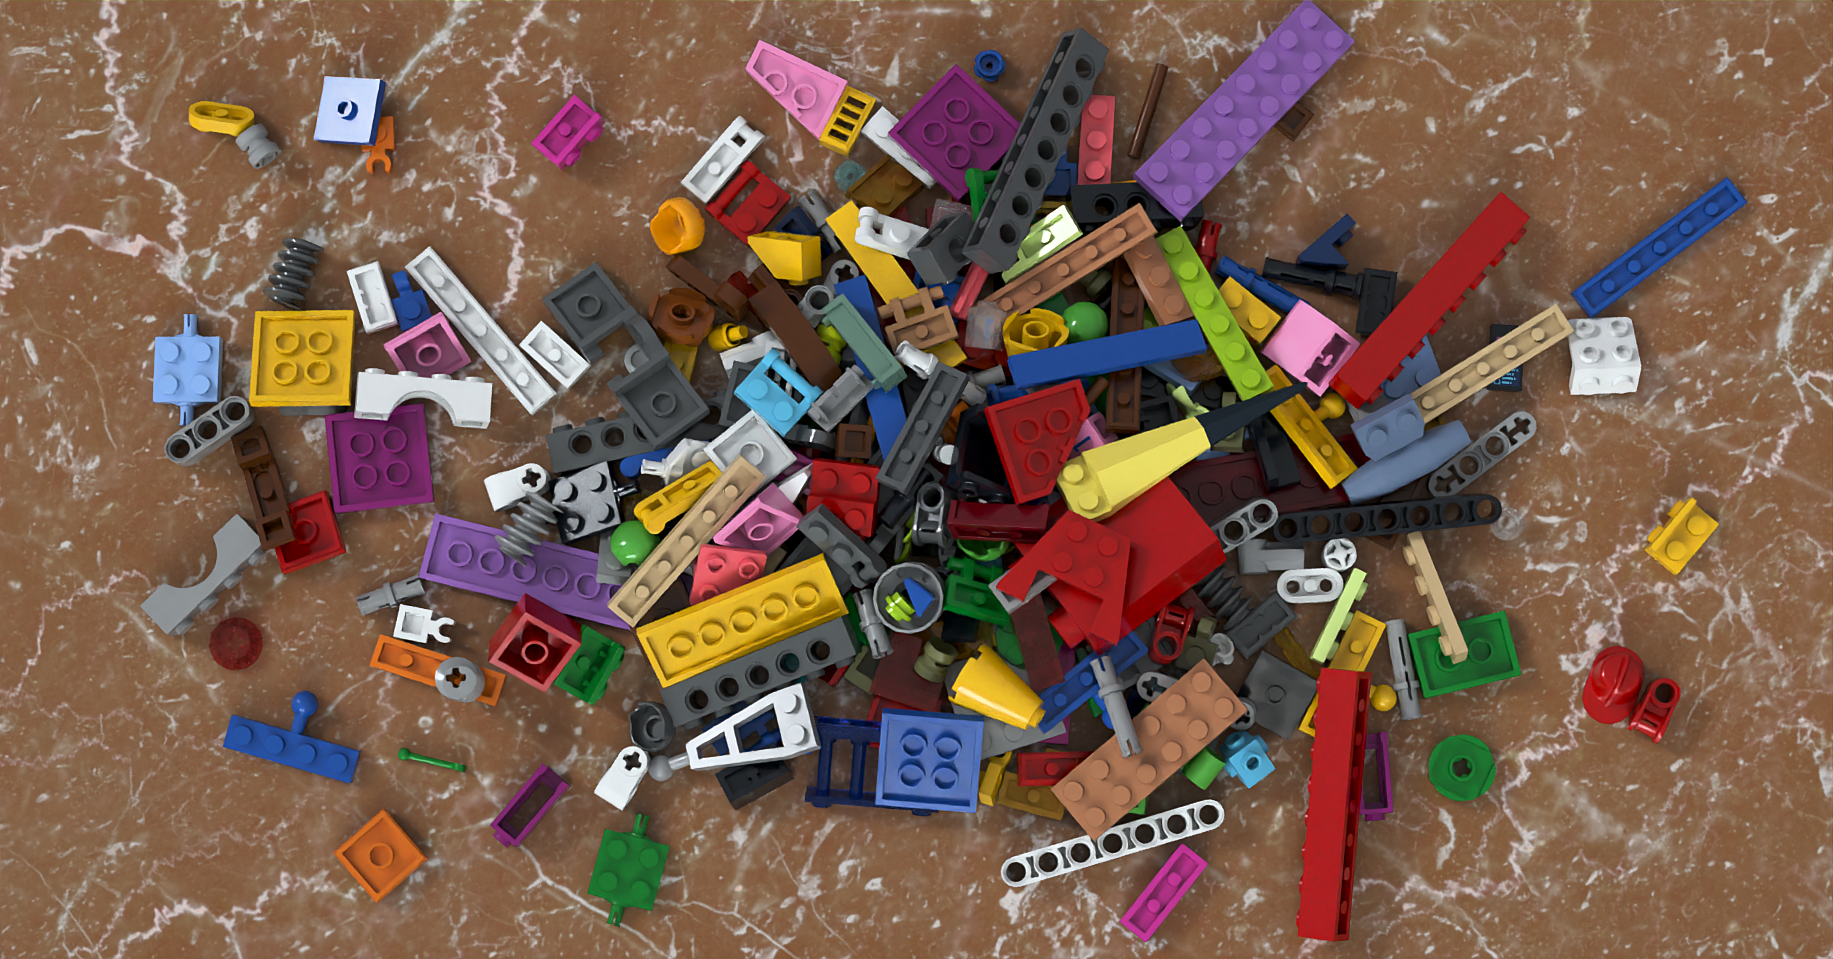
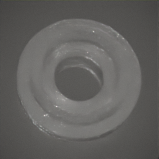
M1504 507L1502 508L1500 518L1495 523L1490 524L1491 530L1499 539L1513 540L1524 529L1523 516L1514 508ZM1504 518L1512 519L1514 523L1512 529H1505L1503 527L1502 521Z

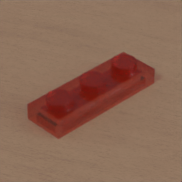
M1039 593L1010 614L1029 685L1033 691L1065 682L1041 594Z

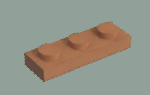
M1154 236L1149 237L1123 253L1159 326L1192 320L1194 314Z

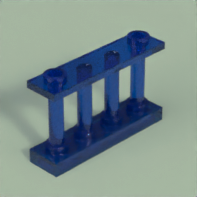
M814 716L822 748L819 749L817 786L807 787L805 802H812V806L819 808H829L832 804L909 810L916 816H930L932 812H939V810L875 805L876 792L863 791L867 745H870V742H880L882 721ZM837 739L850 740V743L853 744L850 790L830 789L833 743L837 742Z

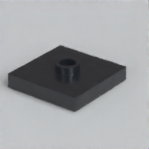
M1263 649L1236 696L1238 698H1248L1256 705V723L1289 740L1317 691V679Z

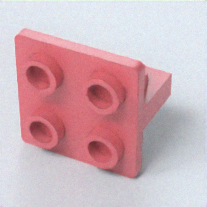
M702 544L699 554L691 562L694 579L689 598L690 605L694 606L763 578L767 560L766 552Z

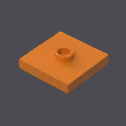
M385 808L333 852L376 903L384 899L429 859Z

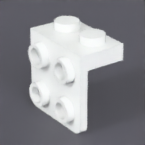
M1628 317L1568 320L1574 330L1572 334L1567 336L1572 358L1569 380L1570 394L1592 395L1636 392L1642 366L1632 320Z

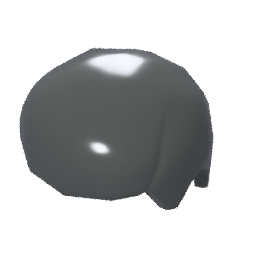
M654 701L638 702V707L628 715L631 723L629 733L632 742L643 751H661L673 740L676 727L674 728L673 721L664 704Z

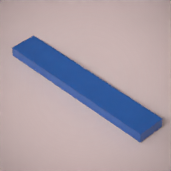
M1726 177L1574 290L1570 295L1588 318H1594L1748 202L1730 179Z
M862 275L834 284L837 297L843 293L886 346L866 276ZM853 352L856 365L863 371V375L872 382L875 378ZM898 384L887 393L882 387L878 389L873 388L865 396L884 461L907 420Z
M1194 319L1009 356L1007 363L1016 390L1019 391L1204 354L1207 347L1198 321Z

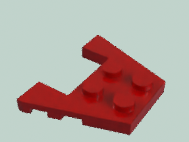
M1068 510L998 582L996 590L1024 602L1038 571L1055 577L1103 600L1089 630V634L1117 646L1120 635L1131 538Z

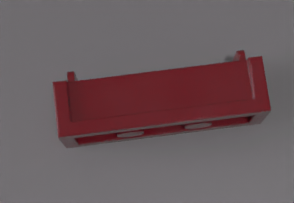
M960 498V502L958 500H951L947 525L954 539L1037 543L1056 524V519L1051 517V507L1046 502H1042L1041 506H1016V504L966 502L965 499Z

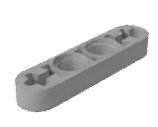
M1524 411L1512 414L1434 472L1428 478L1426 484L1429 496L1455 495L1529 440L1535 434L1537 428L1534 417ZM1514 419H1517L1519 422L1525 420L1528 423V426L1525 428L1527 434L1524 435L1523 432H1518L1511 438L1515 442L1511 446L1508 437L1500 429L1504 428L1505 433H1508L1516 426ZM1495 437L1502 441L1503 451L1501 454L1491 455L1487 452L1485 444L1489 438ZM1471 457L1476 461L1477 470L1474 474L1466 475L1461 472L1459 463L1462 458ZM1452 467L1455 476L1463 481V483L1459 485L1456 479L1447 486L1449 493L1446 494L1443 490L1437 492L1434 489L1437 485L1435 479L1438 477L1441 481L1445 480L1453 474L1447 470V468Z

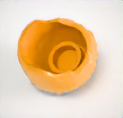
M682 197L667 199L659 207L658 214L650 222V231L655 243L664 254L674 255L689 252L701 245L706 231L705 219L702 218L700 210L690 200Z

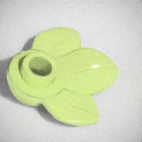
M1170 382L1166 384L1168 395L1172 394L1175 405L1183 412L1182 420L1209 412L1199 403L1195 402L1193 404L1183 385L1175 388Z

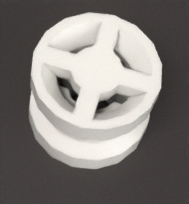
M1346 538L1330 540L1321 552L1323 565L1337 572H1343L1350 568L1357 557L1354 544Z

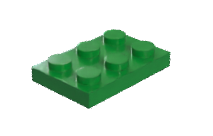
M1505 610L1457 622L1467 646L1468 654L1465 661L1456 664L1452 663L1450 655L1444 656L1438 638L1442 635L1438 627L1407 634L1423 699L1522 675Z

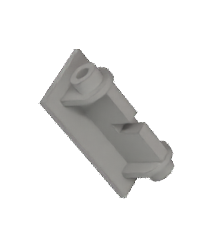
M855 364L851 368L847 367L845 369L846 372L815 403L812 402L810 404L811 408L806 412L827 433L874 388L871 381L863 375V371Z

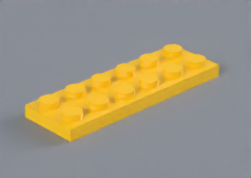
M822 553L639 627L636 631L662 687L666 688L849 614V611L826 558Z

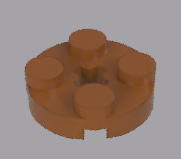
M673 288L669 290V294L660 297L659 293L652 299L649 305L648 323L659 340L697 347L702 344L703 339L713 329L715 310L712 305L710 308L709 304L705 302L706 297L701 293L687 288ZM679 314L686 315V318L684 319L677 317L679 316Z

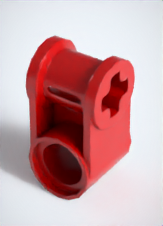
M1169 603L1156 613L1154 628L1148 645V655L1153 663L1165 666L1172 663L1180 655L1186 635L1192 624L1195 613L1194 607L1184 608ZM1158 641L1170 643L1173 649L1172 655L1162 654L1158 649Z
M1669 678L1654 679L1649 682L1628 720L1626 729L1629 731L1635 729L1651 737L1652 742L1658 744L1669 725L1670 717L1680 699L1681 692L1678 684ZM1660 684H1665L1670 690V697L1664 703L1660 702L1655 696L1656 688ZM1643 720L1646 721V722H1649V723L1653 724L1654 727L1651 726V725H1649V724H1647V723H1645V722H1643Z

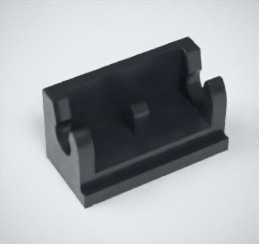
M773 742L760 750L772 749L777 747ZM784 760L731 766L715 774L735 811L794 779Z

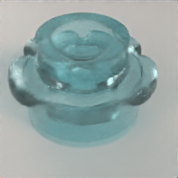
M847 160L835 169L834 180L838 182L837 187L840 190L847 192V189L860 179L866 171L862 165H858L855 161ZM848 174L853 175V178L851 180L847 178Z

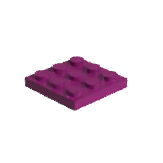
M955 64L888 132V137L959 203L970 192V188L965 181L967 169L980 168L982 171H990L1007 154L1020 123Z
M423 403L397 406L387 421L354 418V412L324 415L335 514L435 502L426 413Z

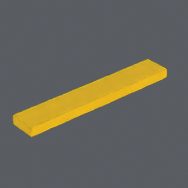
M852 200L825 219L886 304L890 303V299L896 297L903 299L918 293L917 288L892 254L860 245L855 241L856 229L860 227L858 221L859 209ZM923 305L905 311L906 318L909 319L925 313ZM955 340L922 351L926 354H934L938 357L939 362L954 369L967 360L966 355Z

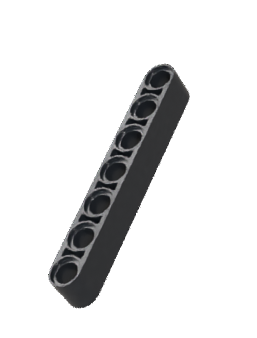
M1471 493L1366 503L1354 506L1345 505L1279 512L1276 522L1269 529L1274 538L1283 543L1290 544L1469 527L1495 523L1502 514L1501 502L1487 493ZM1489 500L1492 506L1491 512L1482 518L1477 513V506L1481 501ZM1456 503L1459 513L1454 520L1448 521L1444 516V509L1448 504ZM1423 506L1426 511V517L1421 523L1414 524L1411 520V512L1415 507ZM1390 509L1393 514V520L1388 526L1381 527L1378 523V515L1382 510ZM1357 512L1360 517V524L1357 528L1348 530L1344 524L1345 518L1349 513ZM1323 515L1327 520V527L1321 533H1314L1311 523L1316 516ZM1283 519H1291L1294 523L1293 532L1288 536H1281L1278 531L1279 523Z

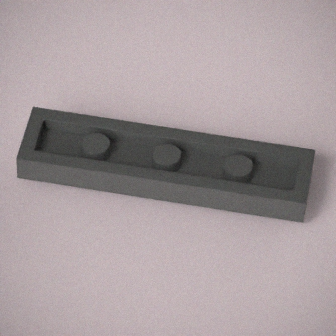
M941 362L937 363L876 476L879 483L908 495L970 380L968 374Z

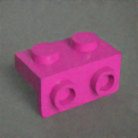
M573 95L531 144L562 171L567 165L572 167L582 155L580 150L588 141L593 143L604 130L602 125L605 121L601 114L595 113L576 95Z

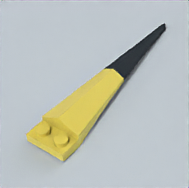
M1308 382L1288 386L1081 452V456L1066 461L1056 479V486L1069 510L1095 522L1101 521L1116 513L1142 493L1215 444L1304 391Z

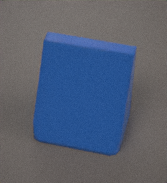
M907 577L904 580V584L916 614L920 618L936 597L912 577Z

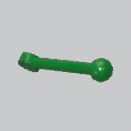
M401 748L398 751V757L402 761L412 759L465 772L466 769L465 765L411 753L408 748Z

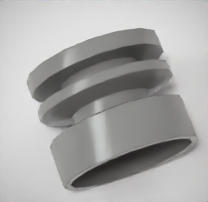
M909 561L892 566L880 576L874 587L873 603L876 614L884 625L896 632L911 634L923 631L939 620L944 611L942 607L945 582L935 569L925 563ZM907 577H912L932 592L936 598L920 618H918L915 611L911 615L913 619L910 622L904 619L898 622L885 609L888 605L885 598L888 595L892 596L896 591L907 598V595L904 593L906 589L904 580Z

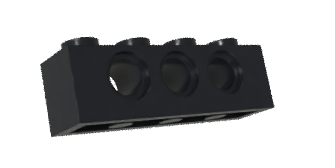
M1138 182L1070 185L1065 195L1066 207L1069 208L1083 233L1081 237L1087 236L1129 210L1127 207L1129 204L1137 205L1140 203L1157 232L1162 231L1163 228H1177L1179 226L1182 227L1184 232L1191 231L1199 225L1204 217L1201 201L1180 222L1172 213L1163 211L1160 207V202ZM1103 206L1107 208L1110 215H1099L1095 207Z

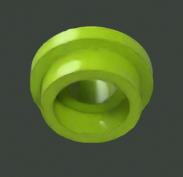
M896 591L892 596L888 595L885 598L888 603L885 609L895 620L900 622L904 619L910 622L913 619L911 615L915 612L914 606L904 595Z

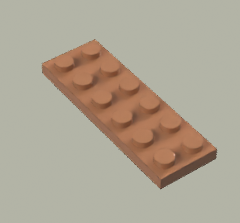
M1202 659L1132 719L1140 745L1143 748L1142 753L1135 755L1129 742L1128 745L1132 757L1122 758V752L1116 734H1114L1050 790L1091 839L1096 841L1243 716L1248 709L1206 659Z

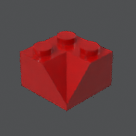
M524 593L490 639L488 661L545 693L582 644L581 624Z

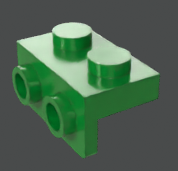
M583 624L581 627L582 644L552 684L593 706L596 700H600L607 690L606 682L611 673L620 667L624 658L623 652L625 647Z

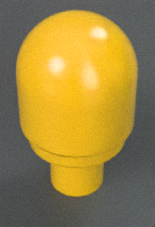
M732 323L715 326L707 337L708 344L713 350L718 352L730 350L737 347L741 339L748 336V329L745 325L736 326Z

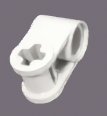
M530 463L513 470L492 475L486 478L484 483L494 511L500 512L517 506L519 502L529 500L526 496L527 491L537 493L540 496L545 494L549 490L548 481L551 480V476L548 471L538 464ZM533 472L541 476L537 480L538 486L536 487L527 483V481L531 480Z
M629 746L623 749L599 782L594 793L623 811L634 796L640 781L648 770V764L651 760L648 751H643L637 746ZM640 754L638 761L642 763L641 767L630 769V761L627 759V756Z

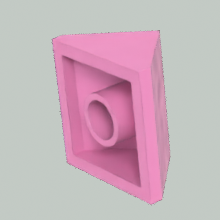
M442 312L384 344L386 351L399 371L416 372L418 377L431 378L433 374L450 375L472 362Z
M772 482L715 534L713 539L715 543L722 546L765 551L767 556H769L798 530L796 526L800 518L803 517V514Z

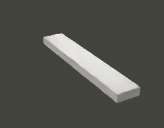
M430 246L405 266L408 272L532 416L557 396L556 392Z

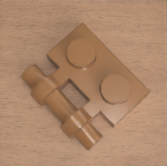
M941 285L930 289L926 286L918 289L917 294L903 299L896 297L890 299L889 304L878 307L882 320L895 316L897 323L885 327L894 356L898 346L905 340L919 350L924 351L959 338L948 305L937 309L934 308L933 301L945 297ZM923 305L925 313L909 319L906 318L905 311Z

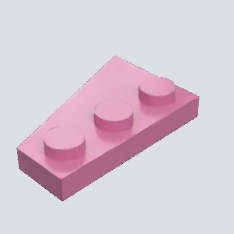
M759 40L745 68L746 72L818 141L848 85L847 80Z

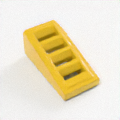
M847 85L819 138V144L849 158L877 99ZM849 97L865 103V108L861 109L848 103ZM844 108L860 115L859 119L856 120L843 114ZM838 120L854 126L853 130L850 131L837 125ZM833 130L849 137L847 142L832 136Z

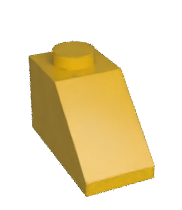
M765 231L748 236V244L775 278L789 280L790 285H806L809 283V279L822 275L820 236Z

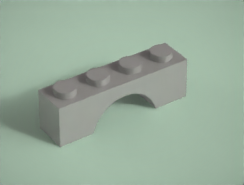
M236 514L213 536L217 548V560L212 573L207 579L189 588H177L163 583L140 605L167 635L174 637L177 634L179 636L185 634L194 625L195 622L192 619L201 611L204 613L209 611L218 602L219 599L216 596L225 588L228 590L233 588L243 578L241 572L249 565L252 567L257 565L267 555V552H264L258 532L243 516Z

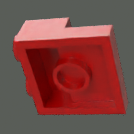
M815 458L813 460L811 492L807 498L806 514L822 503L860 539L866 541V536L871 537L876 532V515L878 513L880 483L877 481L876 476L882 466Z

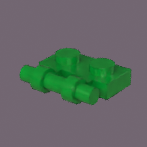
M951 556L947 563V569L958 572L959 576L951 574L946 579L942 609L1005 627L1010 621V615L988 586L1006 573L1003 572V568L991 565L989 568L976 564L974 559L968 557L959 559ZM973 577L986 580V584L974 581Z

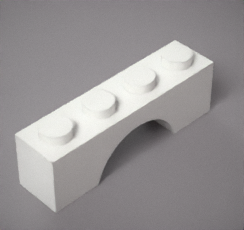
M368 368L365 369V372L358 373L354 418L387 421L392 411L402 402L412 398H427L445 408L454 426L487 429L490 423L492 383H485V379L480 377H466L465 381L451 380V376L446 374H433L431 378L418 377V373L412 371H400L398 375L385 374V370Z

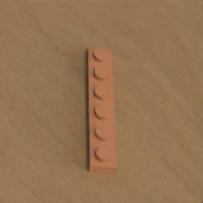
M1138 203L973 305L971 310L985 334L988 318L994 320V323L990 322V336L1003 328L1005 320L1013 313L1020 311V315L1026 314L1031 308H1036L1158 232L1142 205Z

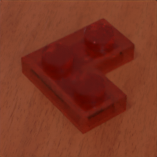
M891 629L888 639L894 651L890 655L884 652L886 656L880 659L869 692L920 711L934 712L944 682H930L918 673L913 672L923 639Z

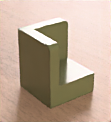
M864 644L862 646L863 652L857 654L855 657L856 662L850 665L843 678L872 697L878 688L880 680L883 678L874 676L878 659L872 657L870 646Z

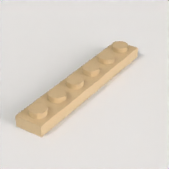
M1554 304L1415 390L1410 395L1413 397L1426 424L1572 334L1574 330L1558 305Z
M739 453L607 602V607L633 628L699 554L700 546L708 544L766 478L765 474Z

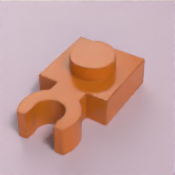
M393 116L380 117L375 146L361 145L363 153L371 152V156H369L366 162V168L370 175H374V165L380 161L385 163V172L387 174L392 173L393 165L387 156V151H396L395 118Z

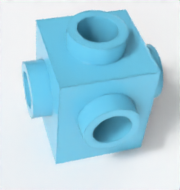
M1241 730L1229 735L1224 744L1218 747L1226 761V765L1223 767L1231 778L1236 775L1248 788H1251L1276 769L1265 754L1269 751L1267 744L1258 734L1253 737L1246 730Z

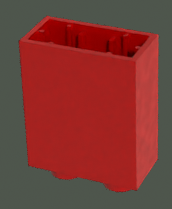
M1168 476L1110 517L1097 522L1131 538L1119 641L1227 560L1218 537ZM1063 497L1050 505L1051 517H1055L1056 522L1069 510ZM1012 542L1020 558L1009 565L1008 569L1013 568L1036 543ZM1059 579L1045 588L1059 606V608L1047 616V619L1070 649L1085 639L1099 657L1114 646L1089 634V630L1103 600Z

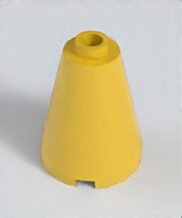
M1031 308L1030 313L1020 315V311L1015 312L1005 320L1002 329L1007 356L1009 358L1012 355L1067 345L1069 328L1064 325V319L1060 315L1050 310Z
M986 644L981 645L977 649L982 652L981 656L977 660L971 656L953 684L952 690L957 692V694L950 695L948 700L957 706L1027 730L1030 725L1036 728L1046 712L1042 709L1044 701L991 647Z

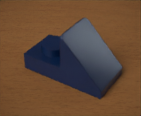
M1347 213L1297 257L1296 264L1323 269L1333 266L1337 270H1345L1349 263L1333 245L1336 244L1340 248L1353 237L1351 230L1356 222Z

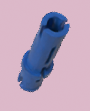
M1226 255L1222 257L1214 274L1226 280L1230 276L1251 294L1288 314L1299 299L1310 305V302L1257 274L1256 269L1252 267L1248 269Z

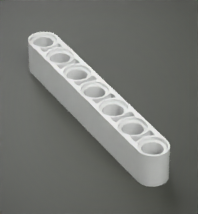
M1203 800L1112 827L1096 841H1093L1089 835H1085L1014 856L1003 863L1001 877L1008 886L1020 887L1219 827L1223 822L1224 809L1215 800ZM1205 805L1212 806L1217 812L1215 822L1209 825L1203 823L1199 817L1200 809ZM1172 815H1179L1185 821V828L1180 834L1172 833L1167 827V821ZM1141 824L1148 825L1153 831V838L1149 843H1140L1135 837L1136 828ZM1108 834H1115L1121 840V847L1116 853H1109L1103 847V840ZM1077 843H1082L1089 849V857L1083 863L1076 862L1071 857V849ZM1044 853H1051L1057 859V867L1052 872H1044L1039 867V857ZM1013 862L1021 863L1025 868V876L1019 882L1011 881L1006 875L1007 867Z

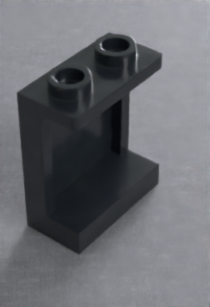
M977 403L960 412L947 485L959 490L958 492L963 496L977 497L987 503L1013 504L1015 500L984 412L986 406Z

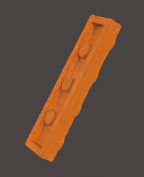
M380 634L369 666L436 687V670L442 662L452 657ZM479 666L484 673L485 686L481 695L475 700L497 707L507 675ZM461 674L460 678L455 679L454 683L459 685L461 681L466 680V676Z

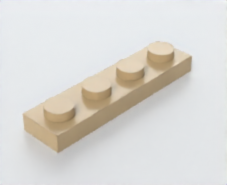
M1421 531L1407 534L1403 554L1409 566L1414 565L1418 576L1414 577L1419 594L1421 596L1426 595L1430 606L1426 607L1431 624L1433 626L1438 625L1442 635L1438 638L1444 656L1450 655L1453 664L1465 661L1468 654L1467 646Z

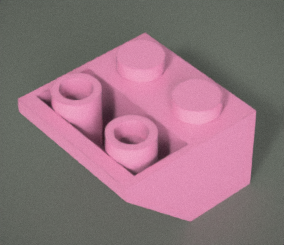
M1299 299L1260 350V353L1274 364H1277L1279 368L1298 383L1308 382L1306 389L1321 397L1329 386L1328 382L1351 358L1360 346V343L1337 324Z

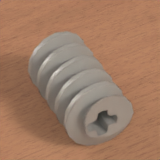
M529 491L526 492V496L531 503L519 502L518 504L523 514L512 513L510 515L515 526L507 524L502 526L508 536H495L496 541L500 545L498 549L524 567L527 566V563L522 555L534 556L535 554L530 547V543L539 546L543 543L537 535L538 532L547 535L550 533L545 522L554 524L558 522L553 511L564 513L537 493Z
M452 657L440 664L436 670L435 682L440 693L447 698L467 703L474 701L481 695L485 686V677L480 667L473 662L461 657ZM461 674L466 676V680L461 681L459 685L454 683L455 679L460 678Z

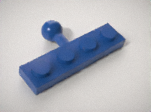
M1134 631L1121 639L1117 646H1112L1099 657L1095 652L1091 653L1038 695L1044 701L1042 709L1046 711L1037 726L1043 735L1091 697L1103 711V723L1108 728L1114 730L1104 699L1099 698L1098 691L1100 687L1090 662L1098 658L1102 670L1105 671L1101 657L1110 655L1116 676L1121 674L1149 651Z
M300 691L294 695L291 706L295 716L291 730L236 714L231 715L223 747L346 783L353 782L361 750L303 734L308 717L313 715L318 708V699L312 692Z

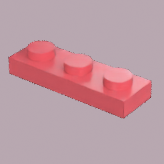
M1091 95L1090 99L1084 104L1081 113L1077 185L1109 184L1111 181L1115 96Z

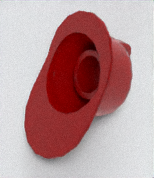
M1613 646L1600 652L1594 660L1584 686L1582 700L1584 709L1597 722L1604 724L1618 723L1628 717L1633 710L1642 688L1645 674L1643 663L1635 652L1627 647Z

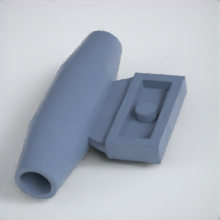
M1409 393L1351 424L1350 426L1362 451L1371 458L1340 482L1351 504L1354 506L1392 493L1439 468L1471 443L1469 435L1460 420L1458 419L1424 431V425L1426 424L1413 397Z

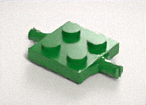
M636 813L632 832L620 833L609 829L604 830L587 894L604 898L612 904L606 923L612 925L615 913L617 912L614 926L620 927L625 907H638L652 911L670 847L653 842L645 836L650 816L644 815L642 826L639 827L643 815Z

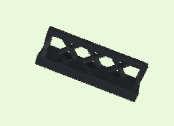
M1237 393V399L1241 402L1242 400ZM1269 411L1247 424L1246 426L1268 493L1300 485L1301 479L1285 431L1272 413Z

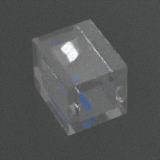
M978 301V307L969 306L965 339L966 347L1003 350L1002 329L1006 320V311L998 309V303Z

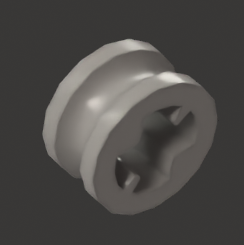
M1239 697L1248 709L1246 716L1250 718L1247 720L1242 717L1240 720L1235 721L1231 727L1236 730H1246L1253 725L1257 716V709L1252 700Z

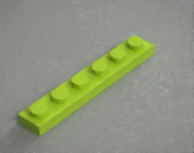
M1179 226L1156 238L1155 240L1190 306L1194 318L1197 319L1201 331L1241 400L1244 401L1275 391L1274 385L1182 227Z

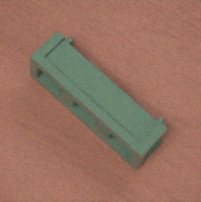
M843 293L822 309L826 315L822 320L824 326L829 328L833 325L875 378L871 382L875 389L882 387L887 393L907 377L899 362Z

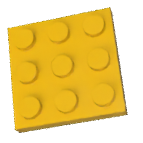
M354 310L255 311L249 392L251 407L350 406L356 318Z

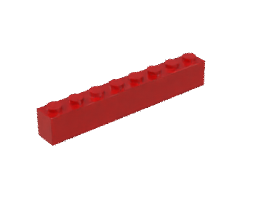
M1500 192L1341 367L1328 384L1357 410L1365 401L1371 406L1384 391L1379 387L1386 378L1392 382L1405 368L1400 362L1407 355L1411 359L1416 356L1425 346L1421 339L1427 332L1434 336L1446 322L1441 318L1448 309L1454 313L1466 300L1462 293L1468 287L1473 291L1487 277L1482 271L1488 264L1493 268L1496 267L1507 254L1503 250L1506 244L1510 241L1515 245L1527 232L1523 225L1531 217L1505 194Z
M1321 668L1317 679L1318 706L1313 717L1316 727L1315 741L1310 751L1311 759L1313 760L1312 775L1309 777L1307 786L1310 798L1309 808L1305 813L1307 832L1306 842L1302 847L1304 867L1303 875L1299 881L1301 901L1300 909L1296 915L1298 937L1332 942L1349 940L1372 672Z

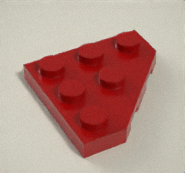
M1080 379L984 409L1016 506L1051 494L1056 484V479L1076 442V437L1091 411Z

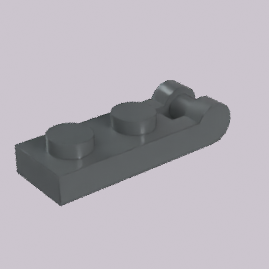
M822 503L800 518L796 527L850 575L851 582L857 588L865 587L871 582L872 577L878 578L886 572L887 566L885 561Z

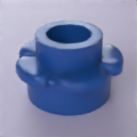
M995 50L982 51L975 58L974 72L979 78L983 77L985 81H996L999 75L1005 72L1006 63L1002 60V55ZM991 63L993 67L989 69L986 65Z

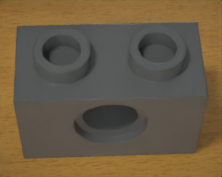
M966 211L944 215L906 253L926 286L941 283V285L951 283L958 277L959 274L957 272L963 266L973 262L961 253L974 225Z

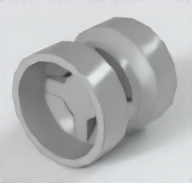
M262 123L248 128L235 141L242 151L247 152L249 155L248 161L254 169L268 165L281 153L277 144L267 139L268 131Z

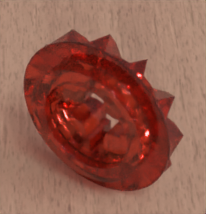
M232 617L219 622V625L211 632L209 648L213 659L223 668L243 670L253 665L259 658L263 648V639L254 623L244 618ZM234 630L238 639L249 641L244 646L238 647L237 658L233 648L222 646V644L232 640Z

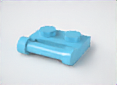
M772 348L736 388L733 394L784 438L811 408L810 404L812 402L815 403L824 391L817 385L813 387L780 358L781 354L775 348ZM770 367L805 397L800 404L765 375Z

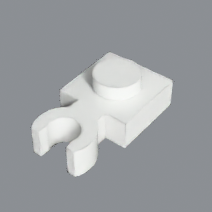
M400 604L393 637L428 644L429 635H434L442 643H452V638L442 636L441 628L446 624L455 626L456 622L447 617L434 621L433 610Z

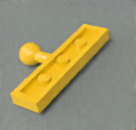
M1277 364L1266 371L1274 385L1275 391L1292 386V383ZM1328 393L1322 397L1320 407L1313 411L1303 397L1297 394L1270 410V412L1328 487L1332 489L1358 469L1322 423L1326 418L1336 419L1342 416L1346 409V402L1340 394Z
M1355 610L1352 620L1346 631H1344L1338 649L1327 668L1364 671L1386 624ZM1371 684L1370 701L1373 707L1379 711L1392 709L1397 701L1394 689L1388 685L1374 686ZM1317 691L1297 730L1315 738L1316 729L1313 717L1318 706L1319 695Z

